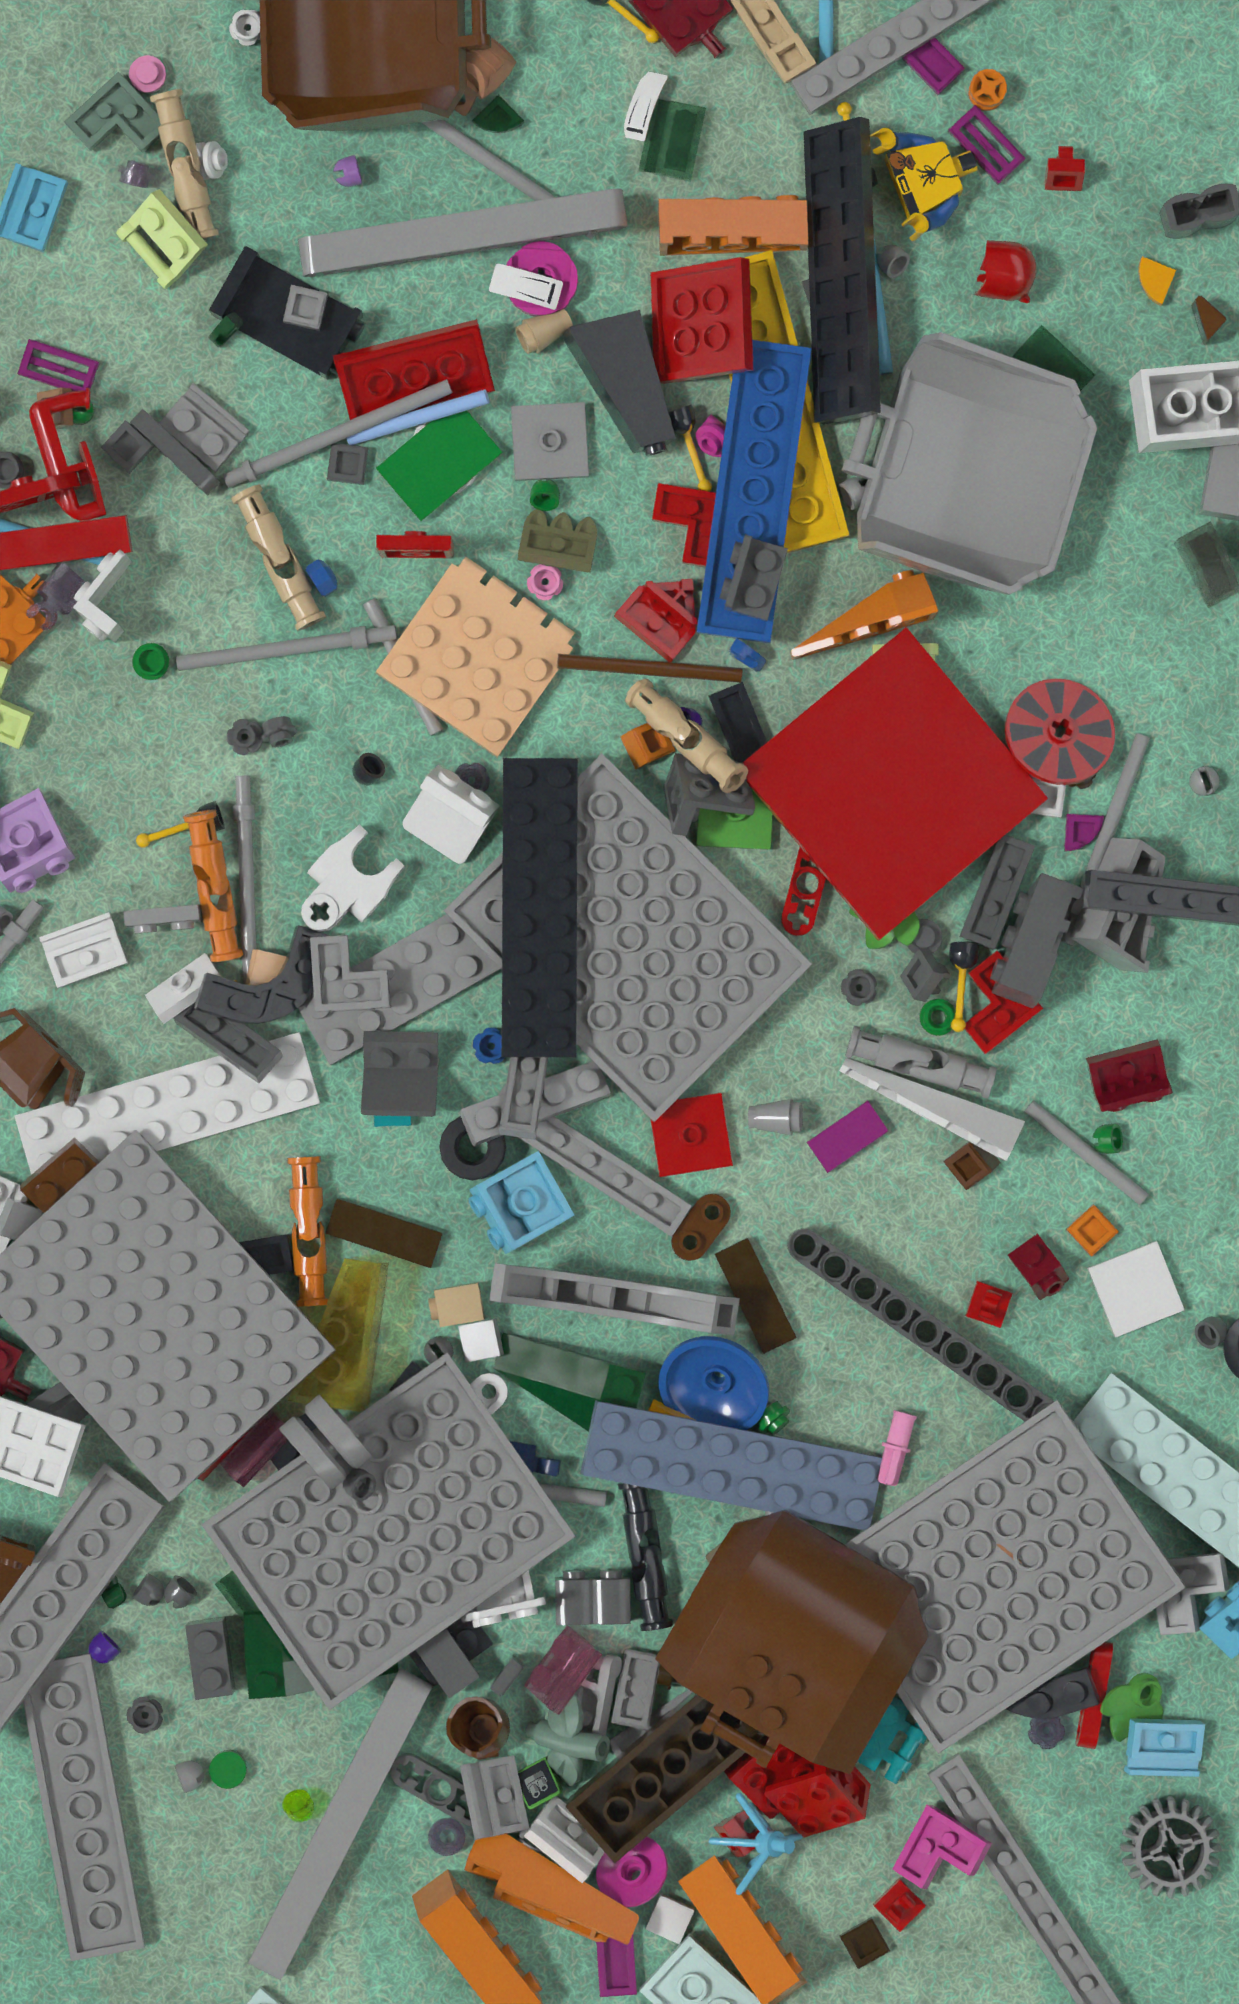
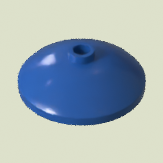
M701 1336L680 1343L667 1355L659 1374V1391L665 1406L695 1420L748 1430L759 1421L765 1411L769 1399V1382L761 1363L745 1347L729 1339ZM714 1372H720L724 1377H718Z

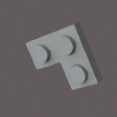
M348 935L310 938L315 1012L390 1008L388 970L350 972Z
M1222 1553L1167 1558L1186 1585V1588L1156 1608L1160 1635L1191 1633L1200 1630L1195 1595L1225 1592L1230 1589L1225 1556Z

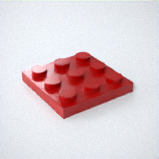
M738 257L650 272L653 359L660 384L753 370L750 261L748 258Z

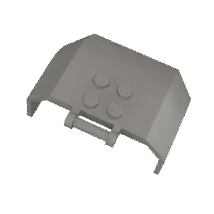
M942 332L924 335L900 372L890 406L881 404V413L861 417L849 460L845 459L842 471L847 474L867 479L857 514L858 549L950 581L1007 595L1020 590L1022 586L1036 578L1043 577L1054 571L1097 431L1092 415L1087 414L1079 397L1081 392L1076 381ZM880 417L886 419L871 467L863 464L876 419Z

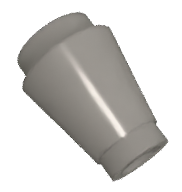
M787 1099L749 1106L748 1126L749 1128L792 1136L793 1132L802 1131V1103Z

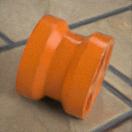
M993 69L979 71L974 75L969 86L968 96L970 102L982 111L996 109L1001 105L1007 92L1005 78L1000 72Z

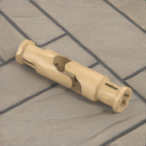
M176 89L150 96L151 102L156 105L161 125L158 127L169 171L174 178V194L179 212H183L184 218L203 239L219 235L218 229L213 227L208 207L211 204L207 185L200 174L201 165L191 122L189 119H186L180 97L183 95L182 89ZM178 142L183 143L187 147L190 156L174 159V150Z
M261 485L251 486L233 496L231 500L233 504H238L247 522L245 528L253 544L264 554V566L282 602L288 604L297 622L295 625L296 630H304L325 619L326 615L324 611H319L310 593L312 587L293 549L284 543L282 527L275 513L269 511L261 495L263 491ZM292 561L295 568V575L292 578L284 579L275 573L274 569H282L285 564Z
M645 678L637 681L627 692L626 704L630 708H637L646 716V722L661 735L671 738L673 746L703 774H711L720 783V789L723 792L730 793L737 790L745 781L748 768L742 763L737 764L727 755L726 748L704 728L692 720L687 721L681 708L670 698L662 697L654 690V685L649 679ZM699 732H700L701 735H702V740H701L700 743H699V735H700Z

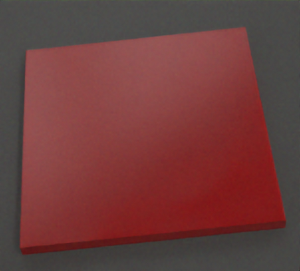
M907 627L742 763L748 768V774L745 779L748 785L878 941L1048 799Z

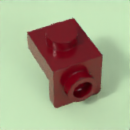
M1038 1233L1008 1254L1011 1262L1039 1300L1044 1299L1046 1296L1055 1295L1069 1280L1064 1268Z

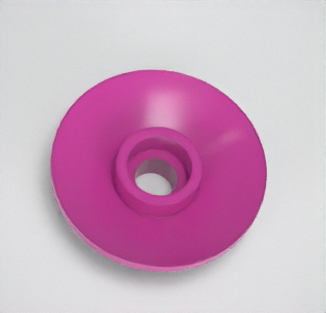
M645 1837L616 1863L604 1853L598 1862L596 1870L598 1887L602 1893L625 1907L642 1905L655 1897L664 1885L668 1872L667 1858L659 1844L649 1837ZM635 1871H641L639 1877L635 1880H632L633 1873Z

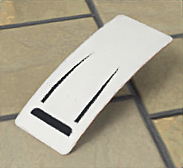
M648 72L640 80L624 123L626 138L640 141L646 140L650 119L660 92L668 78L667 75Z
M496 264L489 291L555 310L563 282L526 270Z

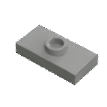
M625 1649L611 1723L648 1730L660 1664L655 1660L657 1655Z

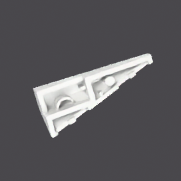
M848 1058L845 1059L839 1070L843 1074L932 1123L944 1127L1003 1161H1007L1025 1123L1023 1120Z

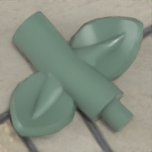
M570 1685L565 1686L552 1701L548 1712V1720L543 1719L539 1723L530 1721L525 1728L526 1735L533 1737L536 1744L551 1749L547 1759L548 1764L567 1786H573L581 1779L583 1770L582 1758L602 1762L606 1759L610 1750V1740L607 1736L581 1732L584 1715L579 1698Z

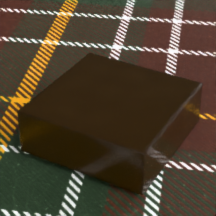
M872 1917L839 1935L857 1969L890 1952Z

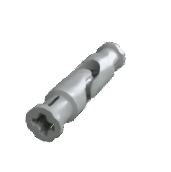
M855 1025L845 1057L848 1058L854 1055L875 1062V1066L902 1074L906 1073L913 1077L956 1090L962 1087L981 1093L983 1098L987 1099L997 1071V1067L991 1066L988 1069L968 1063L967 1058L930 1047L919 1046L884 1034L880 1037L866 1033ZM931 1060L936 1061L941 1068L928 1069L929 1062Z

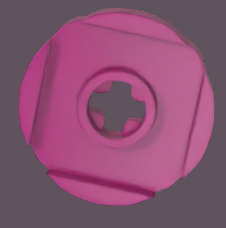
M545 241L528 243L517 251L514 256L512 255L506 264L507 266L538 274V270H545L546 277L563 282L555 310L509 297L513 306L529 316L548 315L566 309L575 296L578 285L576 266L570 256L556 244Z

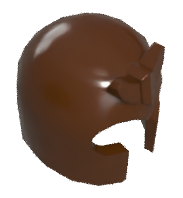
M478 1696L467 1697L457 1703L448 1716L446 1722L447 1736L454 1747L470 1757L478 1760L499 1757V1751L507 1743L510 1734V1721L506 1711L495 1701Z

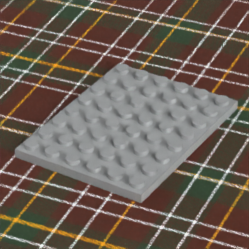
M601 754L578 776L576 1044L655 1122L812 963L685 836L672 834L670 821ZM503 852L444 910L501 969Z
M134 1130L0 1254V1315L168 1502H172L336 1351L334 1346L137 1130Z
M448 1352L348 1422L358 1433L359 1437L357 1439L372 1456L359 1467L372 1474L376 1479V1488L368 1499L364 1501L353 1499L344 1490L343 1481L331 1491L300 1455L201 1524L329 1710L576 1537ZM340 1454L334 1458L345 1471L346 1477L351 1469H355ZM359 1481L356 1487L359 1488L362 1482Z
M1058 1399L845 1544L915 1585L923 1623L925 1622L929 1637L898 1689L897 1694L938 1754L1186 1588L1178 1573ZM996 1544L1002 1545L1009 1552H1011L1013 1554V1559L1009 1555H1007L1002 1549H1000Z

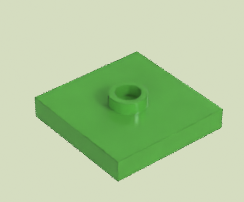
M753 789L752 794L755 803L753 815L700 808L697 846L771 850L773 814Z

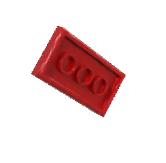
M477 319L333 355L350 420L446 379L453 393L409 412L484 389L487 393L495 391Z

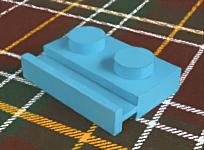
M16 163L0 207V237L44 253L68 185L67 180Z
M1130 1718L1126 1750L1128 1760L1124 1771L1129 1775L1199 1777L1198 1763L1201 1761L1205 1724L1200 1720Z

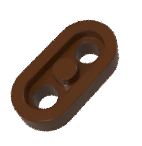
M717 1194L702 1196L683 1219L671 1239L673 1251L679 1258L693 1261L702 1257L730 1219L731 1210L728 1202L722 1196ZM710 1205H714L719 1209V1216L714 1220H710L705 1216V1210ZM687 1235L696 1237L697 1245L695 1248L686 1249L683 1246V1239Z

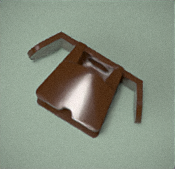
M12 1008L0 1012V1023L18 1019L23 1024L0 1042V1087L20 1107L25 1108L29 1106L35 1110L40 1107L56 1081L67 1068L70 1073L65 1088L64 1104L73 1107L78 1100L85 1071L24 1010Z

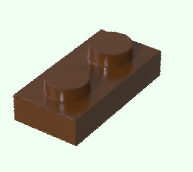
M74 1137L21 1183L20 1191L45 1213L100 1162Z

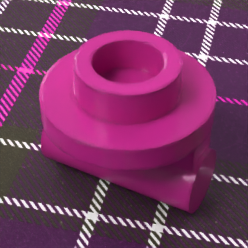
M711 414L703 425L698 428L696 440L704 453L713 457H721L725 425Z

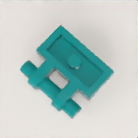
M895 1696L857 1762L875 1772L882 1759L887 1761L891 1765L884 1777L897 1784L903 1772L908 1773L913 1763L910 1760L920 1743L925 1744L928 1738L917 1722L912 1724L905 1720L909 1710L903 1701ZM900 1730L908 1736L899 1752L895 1753L888 1748Z

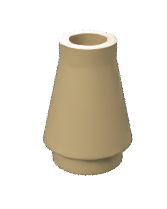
M562 309L553 314L523 319L522 324L517 326L515 330L524 351L527 354L534 351L538 354L561 337L569 327L573 326V323L567 311Z

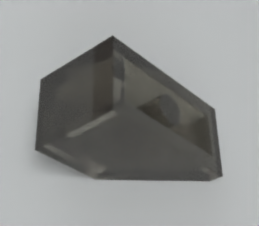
M1211 521L1179 537L1174 542L1207 608L1239 592V584L1230 557Z

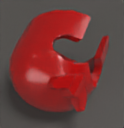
M987 240L985 257L980 267V270L986 273L978 275L977 282H982L983 284L978 291H975L974 295L990 299L1018 300L1022 303H1030L1031 299L1028 294L1033 286L1037 271L1036 260L1032 252L1018 242Z

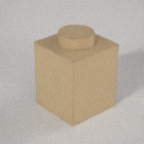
M479 1282L435 1289V1297L428 1298L431 1319H439L440 1327L485 1319Z

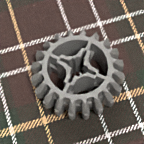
M1168 1796L1166 1799L1167 1808H1162L1159 1799L1154 1798L1152 1799V1804L1155 1811L1150 1813L1147 1807L1142 1804L1139 1806V1810L1145 1817L1140 1821L1136 1816L1130 1815L1128 1819L1136 1826L1135 1830L1123 1828L1122 1834L1125 1837L1132 1839L1131 1842L1120 1843L1122 1851L1132 1852V1854L1122 1858V1863L1124 1866L1135 1865L1128 1872L1131 1879H1136L1143 1875L1138 1884L1142 1890L1148 1888L1153 1882L1152 1894L1158 1897L1164 1886L1166 1887V1895L1169 1899L1174 1898L1175 1887H1179L1182 1895L1186 1897L1189 1895L1187 1884L1192 1882L1193 1886L1200 1890L1202 1889V1884L1197 1879L1200 1875H1203L1208 1880L1212 1879L1213 1875L1206 1869V1866L1208 1864L1217 1867L1219 1860L1210 1856V1853H1218L1222 1850L1220 1844L1210 1841L1216 1839L1220 1834L1217 1829L1205 1830L1212 1824L1213 1819L1209 1815L1199 1819L1203 1811L1199 1805L1194 1806L1188 1812V1799L1183 1798L1180 1801L1179 1807L1175 1808V1799L1173 1796ZM1168 1819L1184 1820L1193 1825L1197 1833L1191 1835L1188 1833L1175 1834L1169 1825ZM1157 1823L1159 1833L1155 1843L1148 1845L1147 1849L1141 1850L1144 1835L1152 1825ZM1165 1831L1175 1844H1180L1179 1849L1175 1848L1177 1851L1174 1854L1176 1864L1166 1851L1161 1850L1162 1846L1166 1847L1164 1844L1167 1841ZM1200 1844V1852L1196 1862L1189 1870L1184 1872L1183 1858L1185 1854ZM1153 1860V1862L1166 1861L1169 1863L1174 1876L1168 1877L1155 1874L1143 1862Z

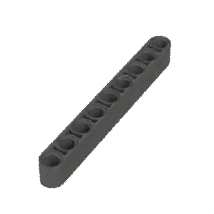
M800 1228L790 1234L787 1240V1249L795 1260L1024 1422L1037 1414L1042 1408L1054 1402L814 1231ZM802 1234L811 1236L814 1241L813 1251L806 1256H801L794 1250V1241ZM832 1256L841 1257L845 1264L843 1273L837 1277L828 1276L824 1270L825 1261ZM861 1278H870L874 1282L875 1291L868 1298H860L854 1291L856 1282ZM893 1299H899L905 1305L904 1315L897 1320H891L885 1314L886 1304ZM922 1321H931L935 1326V1335L929 1341H920L915 1334L917 1325ZM954 1342L962 1343L966 1349L964 1359L957 1363L950 1362L946 1357L947 1347ZM983 1364H991L996 1370V1377L989 1384H981L976 1377L978 1368ZM1015 1385L1023 1386L1026 1391L1025 1401L1018 1406L1009 1404L1007 1400L1008 1390Z

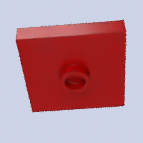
M405 531L404 535H376V548L382 558L452 559L454 557L452 536L427 535V532Z
M722 1093L677 1099L655 1122L651 1120L659 1177L733 1166Z

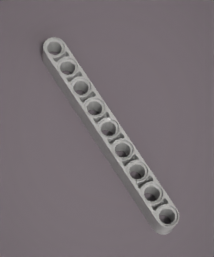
M608 189L307 236L298 239L303 277H315L316 273L319 272L328 275L517 246L537 241H549L619 230L628 227L623 190Z
M401 1668L399 1669L248 1964L279 1980L284 1976L432 1689V1684Z

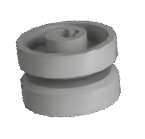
M318 1395L305 1406L306 1415L317 1426L315 1429L310 1431L300 1418L294 1416L279 1429L332 1491L346 1479L345 1471L334 1459L338 1454L351 1467L357 1469L372 1456L357 1439L359 1437L358 1433L338 1410L334 1412L327 1402Z

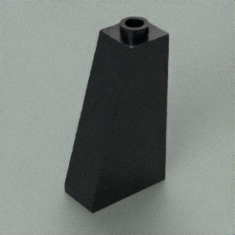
M640 310L569 327L563 333L564 342L633 454L645 451L646 456H652L667 451L666 445L670 444L676 437Z

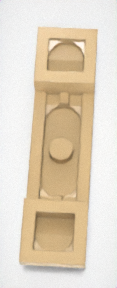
M729 0L754 42L784 84L816 66L814 58L798 33H794L774 0Z

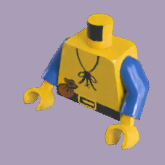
M882 128L870 134L871 138L877 137L882 143V146L873 149L874 154L879 155L888 150L891 151L886 153L884 161L907 218L901 225L902 227L907 224L911 225L916 231L909 239L915 241L922 234L943 226L959 206V196L963 192L959 178L978 171L972 152L969 150L951 157L945 141L937 142L933 137L910 132H892L889 128Z

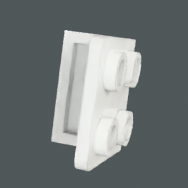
M122 550L117 551L115 555L111 552L108 553L97 567V570L100 572L92 584L88 581L85 582L74 596L77 603L73 608L85 619L82 625L102 642L107 637L116 642L124 632L117 622L97 607L131 564V560Z
M437 765L421 784L420 788L422 791L404 818L403 827L452 861L461 864L469 857L500 805L491 800L486 793L474 789L462 781L454 772Z
M528 1570L461 1617L462 1622L472 1621L475 1628L502 1622L501 1614L504 1613L509 1614L510 1620L538 1614L537 1606L546 1605L545 1597L534 1598Z

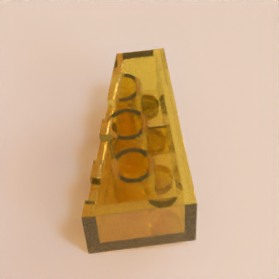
M355 1257L344 1258L327 1301L328 1305L321 1322L317 1326V1329L334 1346L336 1351L292 1390L288 1401L308 1404L316 1396L320 1395L331 1408L358 1412L369 1408L389 1262Z

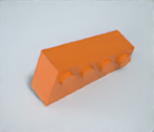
M797 195L777 196L776 200H761V197L746 196L739 199L713 197L705 199L658 200L660 256L753 253L770 250L773 252L807 251L808 248L807 200H798Z
M714 1855L678 1882L760 2003L778 2004L807 1983L801 1974L804 1969L792 1952L787 1954L779 1943L782 1937L772 1922L769 1920L765 1923L757 1912L761 1906L750 1890L747 1889L741 1895L736 1894V1889L739 1885L735 1880L740 1876L727 1858L721 1861L719 1857Z

